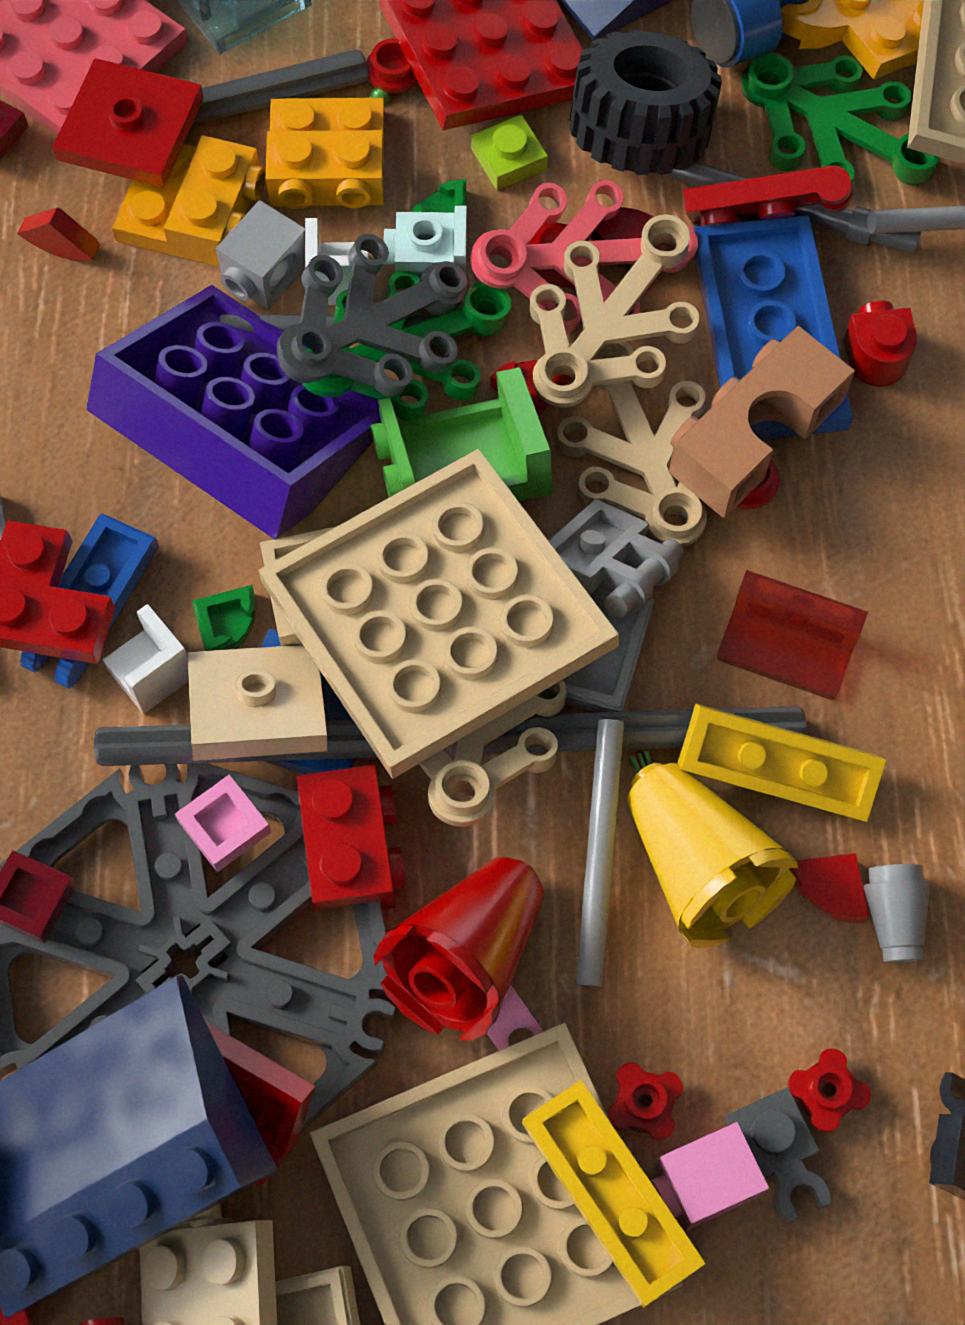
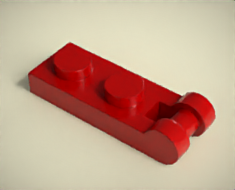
M826 166L683 189L686 214L692 224L701 222V226L736 223V217L758 213L760 220L786 218L795 215L794 208L820 204L824 210L830 213H838L844 211L850 205L853 195L850 175L844 168L839 166Z

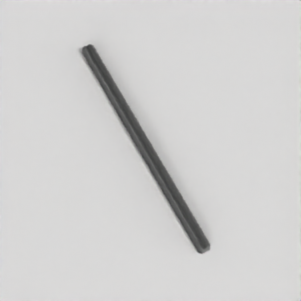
M798 706L717 709L806 735L805 713ZM694 709L558 713L549 717L535 714L486 744L483 754H502L518 745L520 735L532 727H542L551 731L557 738V752L596 751L598 720L600 719L624 722L622 750L682 748ZM325 720L327 730V751L198 761H193L191 725L100 727L96 730L94 736V756L97 764L101 766L378 758L354 720ZM457 742L446 747L443 751L447 755H455ZM533 744L526 748L529 753L548 752L546 747L539 744Z

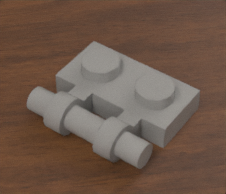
M597 499L549 540V543L589 595L598 587L611 592L606 597L604 606L610 615L617 618L625 616L628 612L641 609L651 599L653 587L664 585L676 574L679 561L684 556L683 547L676 540L669 539L660 544L647 538L648 522ZM624 562L631 564L637 568L635 569L629 565L624 564Z

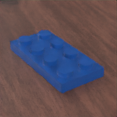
M809 215L694 227V232L698 239L695 259L720 388L732 377L741 380L753 369L752 364L756 356L769 341L776 338L781 342L797 326L801 327L840 358ZM848 392L845 401L811 434L850 429L853 415ZM763 421L751 426L753 433L761 440L799 436L790 427L780 422Z

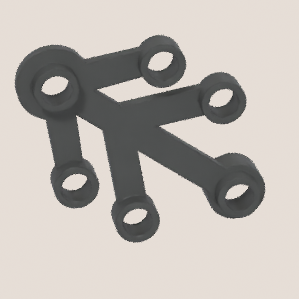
M363 234L356 239L348 252L351 275L344 318L325 328L328 298L335 292L342 281L343 270L340 264L330 256H314L301 276L305 295L300 322L288 326L281 334L277 343L278 362L282 371L289 378L300 383L319 381L326 378L330 373H334L374 386L379 393L389 397L401 394L412 380L413 370L406 359L419 363L428 372H444L456 358L458 352L457 345L452 337L441 331H433L427 334L425 338H421L389 326L424 309L438 316L455 311L465 298V293L468 290L465 272L453 262L433 263L428 266L416 285L372 305L376 274L387 261L389 251L385 242L378 236ZM361 250L369 252L375 260L365 257ZM315 271L325 274L330 282L318 278ZM359 343L389 354L384 355L379 362H375L343 349ZM303 346L310 348L315 354L309 353ZM430 347L438 349L444 358L434 355ZM384 369L394 372L399 381L390 379Z

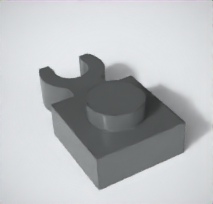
M788 1087L731 1112L723 1118L726 1127L738 1122L764 1179L772 1176L777 1186L773 1196L774 1208L784 1223L789 1224L798 1218L790 1200L791 1192L795 1188L808 1190L813 1196L814 1203L818 1209L831 1203L830 1191L824 1180L817 1174L807 1171L802 1162L815 1156L819 1149Z

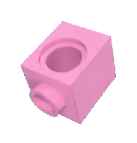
M738 1122L660 1156L655 1165L659 1177L651 1180L652 1185L675 1218L678 1217L684 1232L760 1198L769 1189Z

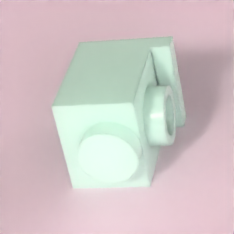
M455 206V213L396 212V229H384V242L389 251L385 264L395 265V273L398 271H410L421 277L431 264L449 261L460 266L466 275V206Z

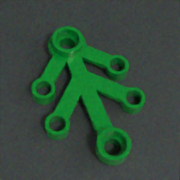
M766 53L756 57L743 71L741 91L750 103L764 108L773 138L769 160L779 170L792 171L798 168L802 163L806 148L803 137L794 132L789 108L807 117L821 167L839 166L844 168L850 175L851 183L854 179L855 170L853 165L845 160L838 135L892 163V169L896 177L907 185H919L931 179L936 172L941 157L907 148L909 133L897 139L854 116L876 112L885 120H899L907 113L911 101V91L905 84L898 81H888L882 84L880 88L856 91L860 84L863 67L852 56L842 55L834 58L832 62L793 68L790 61L785 57L774 53ZM844 72L851 75L852 77L844 78L839 76L837 73ZM827 85L836 94L819 97L806 89ZM886 98H894L898 100L900 103H890L886 100ZM790 148L795 153L785 154L781 152L779 149Z
M410 271L394 273L388 282L386 299L399 293L397 289H408L416 285L420 277ZM480 282L468 288L462 308L405 329L403 327L406 319L389 327L421 338H425L427 334L433 331L444 332L452 338L468 332L480 337H489L505 327L511 308V299L504 289L493 288ZM348 289L342 291L336 299L335 320L333 324L344 318ZM362 344L343 349L375 362H379L384 355L389 354ZM310 348L306 349L309 353L315 354ZM406 359L412 367L413 374L441 382L444 392L452 399L465 401L473 398L477 393L481 372L478 366L469 360L456 359L444 372L431 373L423 369L419 363ZM330 373L326 378L319 381L302 383L308 391L321 397H339L352 390L377 399L389 398V396L379 393L374 386L334 373ZM462 376L470 382L465 384L459 383L453 377ZM412 379L401 394L390 397L395 415L407 421L419 419L425 413L429 393L427 387L422 382ZM412 396L416 398L418 402L407 403L403 401L400 397Z

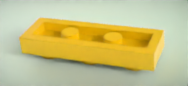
M695 704L677 764H679L681 770L867 822L886 759L875 754Z
M579 1080L522 1119V1125L643 1308L706 1264L582 1080Z

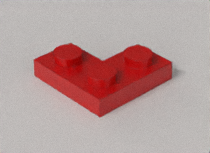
M7 520L0 540V648L98 664L115 611V605L110 596L58 588L73 543L67 530Z

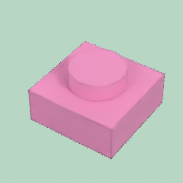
M230 774L175 813L180 825L217 872L271 833L267 821Z

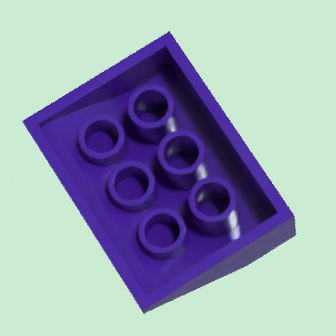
M213 285L203 289L96 353L86 408L88 412L275 540L316 509L373 442L371 424L381 422L378 400L380 399L352 390L339 397H321L308 391L302 383L289 378L282 371L278 362L277 343L283 331L263 321L259 315ZM230 314L243 318L252 325L255 333L221 323L220 315Z

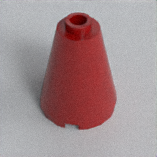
M508 857L494 858L387 932L379 942L373 955L374 965L376 966L382 960L387 976L380 984L386 995L405 1016L423 1029L439 1035L445 1027L462 1031V1035L458 1038L460 1041H471L487 1033L499 1016L544 900V889L535 870L521 860Z

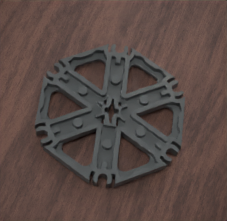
M209 763L187 764V779L185 782H182L177 764H165L166 776L162 782L156 785H149L144 782L145 778L140 765H131L128 774L134 790L126 794L124 790V775L119 768L16 852L53 868L62 857L99 827L108 822H121L129 830L141 912L73 891L45 944L0 924V1080L5 1075L16 1069L23 1068L172 979L168 975L175 968L170 958L175 952L181 950L185 955L189 956L199 951L202 954L195 963L200 972L192 979H189L183 973L176 976L183 975L207 1023L232 1036L230 1017L315 1045L324 1052L327 1060L326 1068L321 1077L313 1083L316 1087L301 1132L304 1131L377 1066L376 1060L365 1059L352 1052L355 1046H357L363 1052L371 1055L383 1054L385 1048L384 1041L370 1037L363 1031L366 1021L375 1016L394 1021L396 1017V1008L391 1003L379 998L370 999L371 995L387 996L380 984L387 976L382 960L375 966L373 957L379 942L386 935L380 902L353 904L363 963L360 971L350 979L259 951L258 949L312 904L298 791ZM230 774L260 814L273 817L282 823L285 834L209 897L202 852L180 825L175 813ZM7 859L0 863V871L3 868ZM35 953L112 978L34 1044L26 1043L19 1038L16 1030L10 969L14 961L20 956ZM225 956L228 957L217 968H213V966L216 965Z

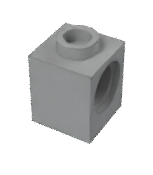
M259 200L215 248L223 285L238 299L243 301L251 299L269 310L305 269V228Z

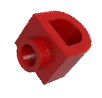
M878 300L865 304L859 309L858 313L851 314L844 336V343L849 365L855 370L854 375L859 380L871 386L884 387L898 382L904 376L917 344V333L910 307L894 309L891 302Z

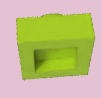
M522 114L471 135V150L497 191L547 170L548 155Z

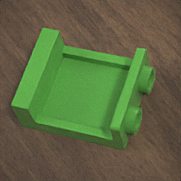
M520 367L496 372L499 399L425 414L419 419L412 421L396 419L390 397L378 400L381 422L371 424V432L378 461L390 460L391 465L383 466L388 497L390 498L477 449L484 455L518 501L553 494L550 448Z

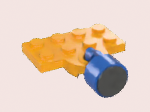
M693 0L691 22L700 49L706 53V57L713 60L720 67H732L769 53L776 48L780 39L792 36L800 40L798 49L823 48L842 41L874 80L917 63L924 0Z

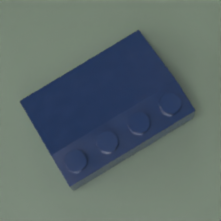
M183 975L175 976L0 1081V1307L5 1318L57 1295L278 1171Z

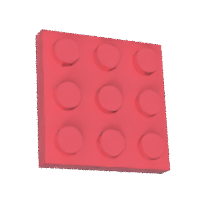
M1 0L0 94L58 136L94 58L156 73L188 44L186 29L146 0Z

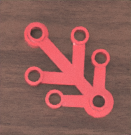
M611 180L597 181L590 189L585 205L553 243L528 245L542 225L558 221L567 206V195L562 187L555 183L539 185L532 195L529 207L509 230L498 229L488 231L476 240L470 255V263L474 274L481 282L493 288L504 289L514 286L529 299L535 288L543 284H549L534 270L554 269L575 286L574 281L564 272L565 250L573 242L586 241L602 221L610 220L616 216L624 201L621 187ZM596 195H608L613 201V206H602L598 203ZM539 198H552L557 204V209H545L540 204ZM687 223L685 224L690 232V240L685 259L679 265L670 269H662L661 271L669 273L681 271L695 255L698 248V239L694 230ZM641 238L588 241L599 250V266L635 264L642 255ZM661 243V244L656 245L654 248H656V249L662 251V250L660 249V246H661V245H669V244ZM496 254L506 258L509 266L507 268L496 267L490 262L489 257ZM579 256L572 260L579 267H585L592 263L589 258ZM598 272L603 301L605 303L616 286ZM570 293L564 294L566 296V307L571 310L574 319L570 321L563 320L566 334L574 331L582 319L578 298ZM546 299L539 302L538 306L545 311H551L558 307V304L553 300ZM639 300L630 311V315L640 313L641 305Z

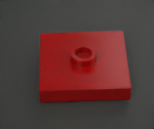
M94 58L52 146L56 160L164 188L204 99L202 85Z

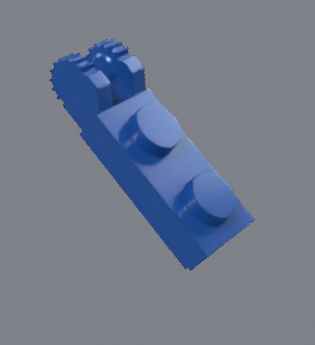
M102 513L98 516L63 573L58 588L110 596L115 605V611L109 627L110 630L158 550V541L156 537ZM23 651L20 666L34 673L36 671L39 672V669L43 668V665L50 656ZM61 658L55 671V682L69 689L70 687L73 688L89 663Z

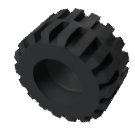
M629 30V33L614 32L607 34V39L597 38L580 55L569 118L571 135L577 138L576 144L582 151L591 152L592 159L599 163H608L612 165V169L618 171H633L636 175H648V173L665 175L672 174L673 169L684 170L692 165V161H699L704 156L705 149L708 148L722 85L721 75L717 74L718 67L713 60L706 58V53L700 48L688 45V41L681 38L666 36L665 33Z

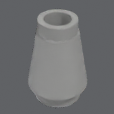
M894 864L869 868L870 884H866L863 887L879 946L882 949L883 962L905 963L923 961L931 884L930 881L924 880L923 866L919 864Z

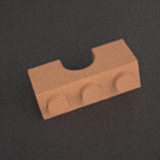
M799 326L781 342L776 338L769 341L756 356L752 364L753 369L741 380L736 377L729 379L715 395L712 401L713 407L700 419L695 416L688 418L671 439L670 444L673 446L669 473L723 518L765 479L773 449L753 433L751 426L763 421L780 422L790 427L803 439H806L845 401L855 370Z

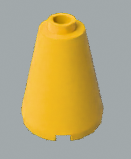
M653 763L640 770L632 779L631 790L627 796V805L679 932L690 946L702 949L717 946L731 940L724 929L740 920L745 923L748 929L752 928L780 905L791 891L796 877L789 869L798 868L797 862L792 855L689 772L681 770L679 764L668 763L663 765L661 763Z

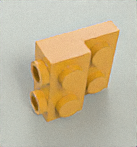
M383 98L271 99L270 131H267L265 176L270 206L302 209L308 206L361 208L366 205H384Z
M201 135L197 147L183 144L164 188L132 180L112 227L116 242L219 267L215 248L244 218L251 200L257 202L260 199L264 189L266 172L264 167L259 166L257 149Z

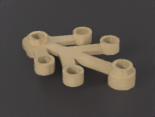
M663 214L651 218L645 224L641 238L642 255L605 303L598 277L600 253L597 247L591 242L581 240L571 243L566 248L564 253V272L574 281L584 330L571 347H569L562 320L566 310V296L564 292L553 284H543L533 290L530 296V314L532 319L540 324L546 353L537 361L534 367L533 386L537 395L544 402L555 407H571L586 399L592 386L631 380L639 387L652 388L663 380L666 358L658 348L653 346L639 347L631 356L593 359L603 346L607 344L663 335L671 342L682 344L691 341L696 336L700 316L695 306L688 302H674L663 310L628 315L662 269L673 268L685 259L688 252L690 232L684 221L676 216ZM666 243L671 245L674 250L660 251L654 247L658 244ZM584 256L589 258L592 263L585 267H579L572 260L576 257ZM549 299L555 301L558 307L551 311H545L538 306V303ZM675 317H684L690 321L691 325L686 328H678L672 325L670 321ZM642 361H650L658 369L652 373H644L637 368V364ZM565 374L570 376L574 382L570 385L561 386L555 384L552 380L557 375Z
M628 342L607 344L603 346L593 360L631 356L634 350ZM630 380L597 385L598 388L607 391L628 442L593 428L590 422L583 417L570 416L562 420L558 426L557 447L567 457L579 458L588 453L644 477L650 493L615 481L609 470L594 466L584 470L579 477L577 491L579 500L585 506H588L597 499L645 519L649 523L648 533L660 544L669 539L676 540L682 547L693 544L704 532L707 521L706 509L699 500V497L681 482L676 487L667 466L672 457L673 446H671L670 442L675 432L691 416L699 418L703 412L706 398L703 388L692 381H682L675 384L670 391L668 410L654 436ZM686 396L694 399L697 404L692 407H684L677 402V399ZM575 431L583 434L585 439L581 442H570L565 438V435ZM591 482H600L607 489L602 493L596 494L590 492L585 486ZM669 515H678L685 520L686 524L674 526L667 523L665 518Z
M564 680L547 688L556 693L557 696L555 698L542 699L535 695L458 740L454 761L441 750L419 763L431 778L428 787V802L433 813L441 821L459 827L475 825L491 813L495 803L496 789L526 770L533 773H542L554 765L558 749L557 738L551 731L542 727H532L525 730L520 735L517 746L481 765L486 744L535 714L543 717L558 714L565 704L566 684ZM533 744H539L546 747L548 752L544 755L536 756L530 754L526 748ZM464 791L469 793L473 799L467 802H458L452 800L450 796L455 792Z

